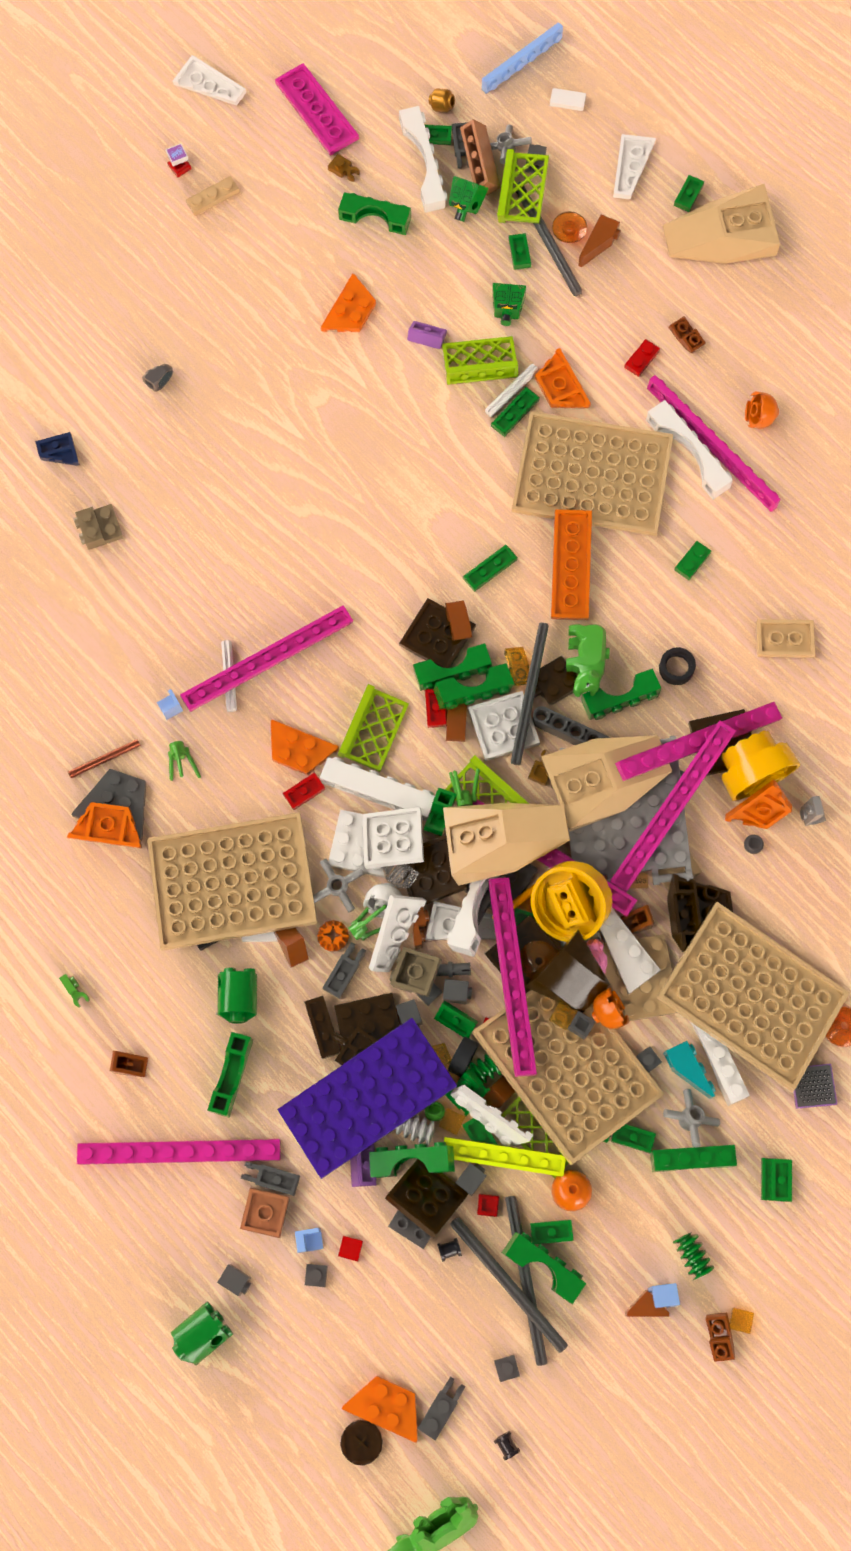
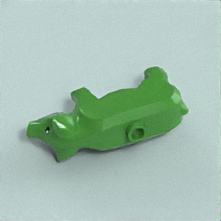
M580 624L570 625L569 636L576 637L569 639L568 650H578V657L566 659L567 671L578 673L573 693L576 697H580L581 694L590 691V695L594 696L599 689L601 678L605 672V661L610 656V648H606V630L597 624L588 626Z
M464 1496L447 1497L441 1501V1508L431 1513L428 1518L425 1516L416 1518L413 1522L415 1528L412 1534L397 1536V1542L387 1551H439L475 1526L479 1516L477 1504H473L470 1498Z

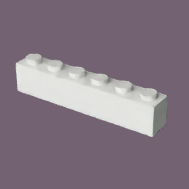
M337 757L333 759L327 758L320 775L322 784L394 810L420 807L422 820L427 821L435 797L433 792L425 789L423 791L415 789L416 787L409 783H398L397 779L389 776L387 778L379 776L380 774L373 770L365 771L361 766L353 763L351 765L346 764L344 760Z

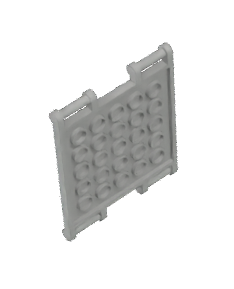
M670 736V738L660 739L661 744H665L667 742L675 740L676 736ZM679 760L669 763L672 773L627 810L570 832L569 830L572 859L591 865L602 875H607V881L610 882L613 874L619 869L681 778ZM684 809L642 869V871L652 870L653 885L671 882L673 874L659 875L658 870L685 867V872L673 874L679 875V877L687 879V881L693 880Z

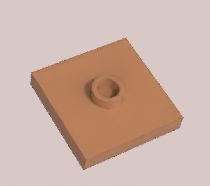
M250 1188L240 1229L281 1238L290 1197Z

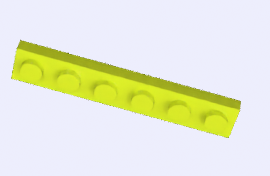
M444 1137L446 1145L453 1146L454 1160L564 1176L566 1159L560 1154Z

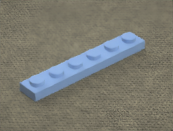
M558 22L483 77L482 91L487 94L491 90L496 89L500 83L507 81L515 72L520 71L526 64L534 61L542 52H546L549 47L558 43L562 39L563 26Z

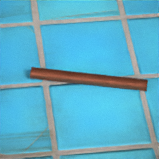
M138 739L68 771L70 778H73L141 745Z

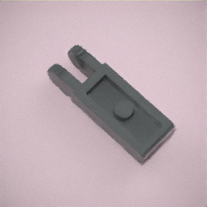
M468 122L452 124L457 168L462 166L461 156H467L460 127Z
M352 942L344 955H341L322 988L338 999L343 995L366 953V950L362 948L355 960L350 959L349 956L354 951L356 945Z
M245 1162L244 1166L252 1170H259L257 1178L242 1174L240 1179L295 1196L300 1175L262 1164L260 1166Z
M451 1376L442 1391H439L418 1427L420 1431L435 1441L458 1404L457 1400L466 1387L461 1384L453 1398L448 1396L446 1393L454 1383V1378Z

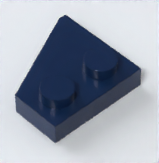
M71 432L35 441L39 457L42 461L75 466L80 465Z

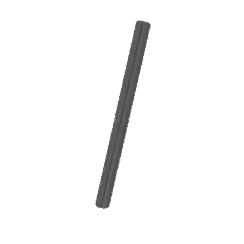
M522 186L521 189L527 193L525 186ZM519 190L516 191L518 197L521 198L523 196ZM526 199L522 201L524 208L531 205ZM534 208L527 212L529 217H536L537 215ZM540 216V223H533L573 296L581 295L582 288Z
M540 622L538 625L511 757V764L513 765L521 764L549 627L547 623Z
M516 1196L506 1197L505 1201L512 1236L515 1232L522 1234L523 1230ZM529 1263L523 1267L518 1265L522 1291L537 1308ZM527 1316L537 1366L546 1365L547 1357L542 1332Z
M455 1218L450 1223V1226L559 1353L563 1352L568 1346L565 1340L460 1218Z

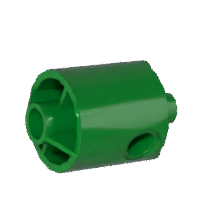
M224 968V971L218 974L217 1015L229 1023L242 1024L257 1015V974L255 969L247 968L243 971H236V968Z
M208 1301L171 1331L174 1339L172 1349L181 1361L198 1365L233 1335L231 1329L226 1324H223L224 1318L218 1310L215 1311Z

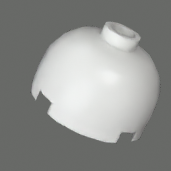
M391 883L377 884L367 892L363 906L364 908L367 906L369 908L368 912L373 914L383 905L388 904L390 895L402 896V894ZM386 909L376 917L383 919Z

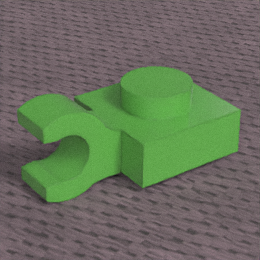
M64 974L59 978L73 998V1003L78 1008L81 1007L78 1002L81 997H84L87 1002L90 1001L87 994L79 992L77 989L79 984L74 976L70 978L67 974Z

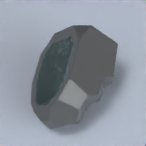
M169 364L156 366L143 375V382L153 391H159L171 378L173 368Z

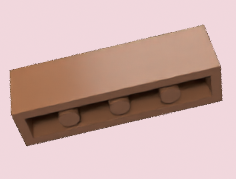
M472 119L460 127L472 180L474 183L488 187L489 189L486 194L488 196L501 188L486 125Z

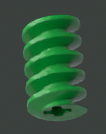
M487 1054L484 1055V1061L480 1058L477 1059V1065L470 1062V1070L485 1083H487V1076L494 1079V1072L501 1075V1071Z
M688 1233L674 1240L673 1244L680 1243L676 1250L677 1252L684 1251L680 1258L681 1260L688 1259L684 1267H692L688 1275H695L696 1277L693 1279L695 1280L710 1273L714 1266H707L710 1258H703L706 1250H699L703 1244L702 1242H695L699 1237L698 1234L691 1235V1233Z

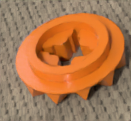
M339 921L325 922L319 928L317 934L318 942L325 950L339 951L348 942V929ZM334 928L335 933L342 936L335 937L332 943L331 938L325 935L331 934Z

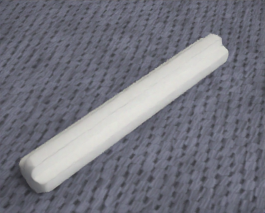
M531 364L485 409V413L489 417H493L536 375L538 367Z
M230 640L221 642L223 671L233 666L232 643ZM233 688L225 693L226 709L228 712L237 711L236 690Z

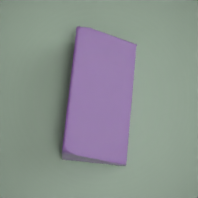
M413 321L408 330L407 340L441 349L447 330Z
M374 1144L350 1160L352 1187L377 1185L376 1178L370 1177L369 1152H375Z

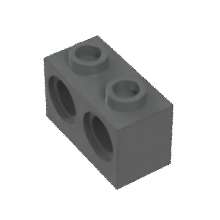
M399 1210L388 1226L422 1249L426 1247L431 1236Z

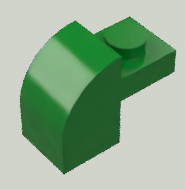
M438 788L424 826L425 831L439 836L443 835L445 830L443 808L454 807L456 793Z

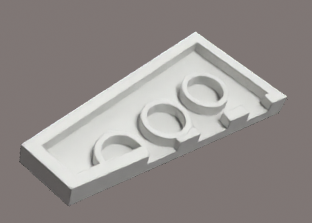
M621 135L614 198L631 199L656 138Z
M390 895L369 965L371 971H390L398 953L401 951L399 948L401 943L410 934L408 930L411 924L416 922L419 917L417 913L420 907H424L426 903L424 898Z
M465 1085L455 1088L450 1094L458 1105L466 1108L474 1119L479 1120L488 1132L498 1137L504 1146L512 1147L526 1143L533 1137V1134L529 1131L524 1133L518 1129L519 1124L514 1120L508 1121L501 1116L502 1112L496 1107L486 1106V1100Z

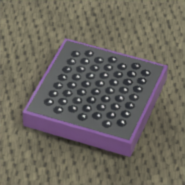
M831 1064L808 1066L796 1089L793 1091L796 1109L837 1105Z

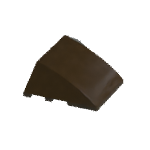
M673 874L667 896L671 934L680 950L684 952L716 902L733 912L731 892L711 885L700 884L692 879L687 881V879Z
M578 929L565 943V946L525 987L583 1013L594 1002L597 995L603 992L610 983Z

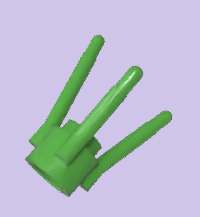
M175 741L170 743V751L168 752L170 781H173V758L177 760L180 777L184 776L181 760L185 758V755L197 777L201 778L199 770L190 755L189 748L184 746V742Z
M476 769L472 794L468 790L461 791L457 771L449 772L454 793L457 794V806L473 805V802H477L476 793L479 769Z
M383 905L362 921L369 911L367 907L351 923L348 929L356 940L359 938L365 940L369 936L379 933L380 928L366 933L368 928L365 925L386 909L387 905Z

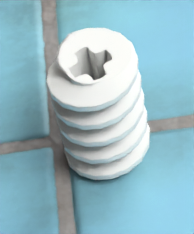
M416 1115L414 1119H409L397 1127L396 1134L399 1135L404 1131V1138L411 1134V1141L419 1137V1144L426 1140L428 1147L435 1132L434 1121L427 1125V1118L419 1122V1115Z

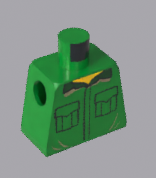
M454 176L449 198V205L457 208L454 219L464 222L467 212L477 214L489 188Z
M493 283L494 317L501 318V325L510 326L512 319H519L526 297V285Z

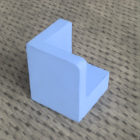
M172 689L168 690L169 696L157 702L166 720L183 711Z
M321 1228L295 1231L297 1253L323 1249Z
M676 1283L648 1288V1291L652 1292L655 1308H671L680 1305Z

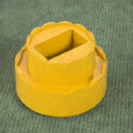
M763 730L759 734H752L748 739L740 740L736 746H731L726 752L722 753L721 758L728 772L722 774L721 779L732 801H739L750 797L772 780H775L777 783L796 771L801 764L787 742L776 744L770 732Z
M566 861L555 865L536 881L531 893V908L539 926L555 939L567 942L579 929L583 939L586 940L593 936L609 917L612 909V893L604 876L591 865L577 861Z

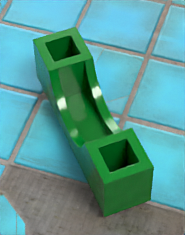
M344 192L338 208L339 220L356 224L365 216H378L385 220L389 232L406 235L411 221L410 207L376 200L372 197L359 196L355 193Z
M484 643L467 648L464 661L456 667L443 668L436 665L430 659L413 664V671L419 690L425 691L433 689L436 682L453 677L456 680L460 679L463 681L476 674L484 675L492 667V662Z
M505 663L490 667L486 673L485 681L481 685L475 687L464 686L453 677L436 682L433 690L440 709L447 708V710H451L459 704L469 705L481 698L482 700H487L496 694L505 695L512 689L514 681L508 665Z
M652 668L635 674L632 689L624 695L613 696L599 688L594 696L590 695V691L582 694L581 701L589 720L594 718L599 720L610 712L615 714L629 705L634 707L643 700L648 699L650 701L657 698L660 694L661 686Z
M231 1032L225 1051L222 1073L216 1088L213 1090L207 1109L210 1113L230 1118L252 1047L253 1039L251 1037Z
M436 1142L434 1147H427V1144H415V1148L408 1149L407 1145L395 1146V1150H388V1147H378L376 1152H369L370 1177L373 1178L397 1176L401 1165L412 1158L422 1161L429 1173L455 1172L453 1146L446 1145V1142Z
M735 1145L652 1150L650 1154L652 1172L737 1166Z
M515 1232L501 1253L520 1267L531 1262L544 1263L552 1274L551 1290L573 1305L586 1285L581 1280L583 1275L575 1269L569 1271L565 1268L566 1263L557 1256L555 1259L548 1255L550 1251L541 1244L538 1247L531 1243L533 1238L522 1232V1234Z

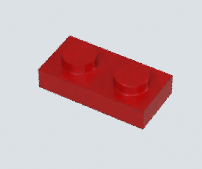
M645 339L625 363L624 368L639 377L659 353L660 348Z
M425 690L428 728L447 727L445 709H440L434 690Z
M314 772L282 794L291 808L295 810L326 789Z

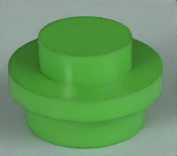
M437 1101L425 1108V1116L430 1121H439L445 1115L444 1106Z

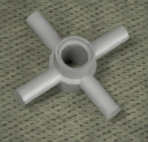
M507 125L505 132L497 136V142L490 143L492 150L498 149L501 152L500 163L505 164L507 149H513L515 153V146L532 144V137L514 139L512 137L513 126Z
M327 859L320 861L329 880L326 888L313 895L314 903L332 894L340 897L348 913L353 911L355 907L346 891L350 882L364 875L362 868L343 877L335 874ZM336 881L342 882V887L339 890L333 889V884Z
M685 1089L683 1094L686 1108L682 1112L665 1109L663 1116L679 1120L680 1126L684 1130L690 1131L692 1146L696 1148L701 1146L698 1127L701 1124L718 1127L720 1119L705 1116L703 1109L693 1104L691 1090Z

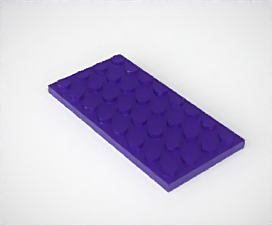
M411 1018L277 1110L320 1179H323L455 1089L457 1084L415 1020Z

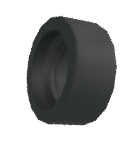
M681 647L671 648L662 655L659 673L667 683L683 685L693 677L696 668L695 658L687 649ZM671 657H681L687 661L688 671L683 676L672 675L666 668L667 661Z
M464 1037L450 1062L448 1071L462 1077L469 1067L479 1043Z

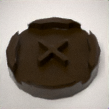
M366 1420L352 1422L345 1428L341 1436L340 1446L342 1454L354 1465L363 1466L370 1464L379 1456L382 1450L383 1439L380 1430L375 1424Z

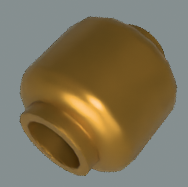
M436 88L429 96V105H431L435 112L448 113L455 105V96L449 89Z

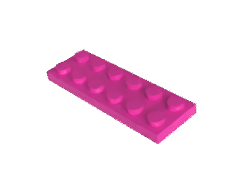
M304 63L275 79V84L330 156L359 140L357 132Z

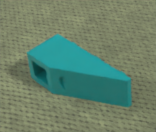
M685 1041L663 1053L672 1072L707 1098L711 1099L715 1096V1087L711 1081H707L704 1075L706 1070L701 1062L698 1063L695 1057L697 1053L692 1044L689 1045L688 1041Z

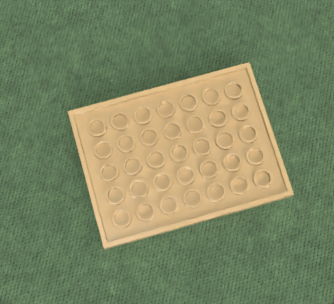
M530 411L511 512L554 519L555 509L592 511V526L657 536L673 434Z
M300 812L147 838L161 951L318 924Z
M716 902L656 998L792 1092L796 1089L847 999L849 992Z
M530 990L526 993L537 1071L536 1075L515 1077L506 1008L474 1029L472 1034L568 1163L573 1165L661 1098L664 1093L615 1029L606 1028L600 1022H595L587 1038L584 1040L568 1030L570 1023L578 1012L577 1010ZM593 1003L583 1014L594 1020L592 1012H594Z

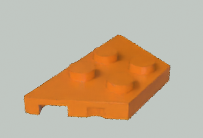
M352 273L321 325L322 332H327V330L360 332L374 309L376 300L355 274Z
M558 348L553 357L548 359L544 367L535 375V380L551 408L591 407L587 395L562 350Z
M271 720L273 762L309 775L315 770V767L321 765L326 761V758L332 753H336L339 749V746Z
M772 780L726 813L725 821L731 822L732 819L742 820L743 825L768 829L792 812V804L777 782Z
M91 802L86 808L85 814L78 819L77 825L72 832H69L67 838L140 849L142 847L131 809L124 806Z
M376 1376L342 1407V1410L417 1443L415 1393Z

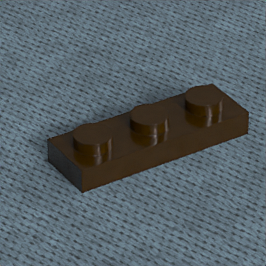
M324 996L304 1001L321 1058L326 1059L338 1055L340 1047L337 1042L332 1040L333 1036H335V1031Z

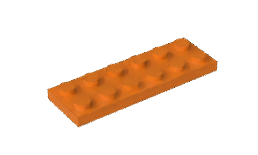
M555 509L551 619H589L592 511Z

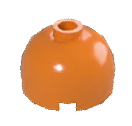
M755 391L750 395L753 396L751 401H747L745 420L749 421L750 425L748 427L764 429L770 426L778 417L779 408L772 395Z
M611 987L597 995L593 1002L594 1012H592L596 1023L600 1022L609 1029H617L629 1023L628 1015L624 1016L623 1014L625 1007L614 990L611 991Z
M578 1170L564 1171V1176H556L552 1183L551 1194L553 1201L565 1211L583 1209L592 1197L590 1180Z

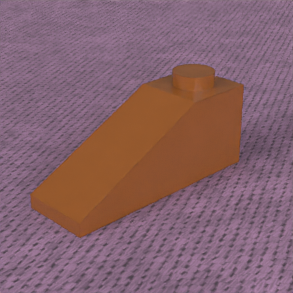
M602 214L600 215L579 256L578 266L583 267L611 247L614 240H618L621 233L619 221Z

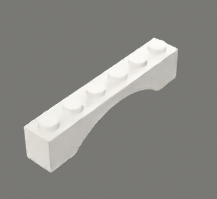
M419 106L399 110V122L403 135L417 146L426 165L427 173L421 187V201L424 211L427 213L444 209L445 201H448L447 193L441 186L443 185L442 175H438L437 172L439 165L437 159L433 157V144L429 143L430 133L428 127L425 128L424 125L426 123L424 112L420 111Z
M664 400L647 412L646 421L655 431L673 434V439L683 444L692 453L700 468L702 488L712 500L730 489L733 481L731 474L721 467L719 460L709 453L708 447L698 440L697 434L688 428L686 421L677 415L675 408Z
M499 876L470 883V889L467 896L463 899L460 914H457L455 918V926L447 938V944L452 951L472 957L475 956L481 941L478 929L479 907L482 898L489 888V879L498 878Z
M690 1022L708 1056L727 1106L749 1097L748 1090L728 1048Z

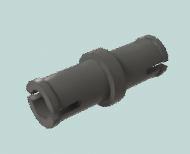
M470 962L440 964L436 976L471 975Z

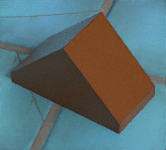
M648 905L630 912L627 917L625 915L620 917L632 934L652 929L654 925Z
M296 928L274 932L290 968L309 960L304 938Z
M113 1051L110 1071L119 1075L145 1077L148 1057Z
M503 1075L489 1088L490 1091L483 1099L486 1100V1106L496 1107L499 1110L516 1091Z
M645 1290L625 1311V1316L669 1317V1312L665 1307L655 1308L653 1295L648 1290Z

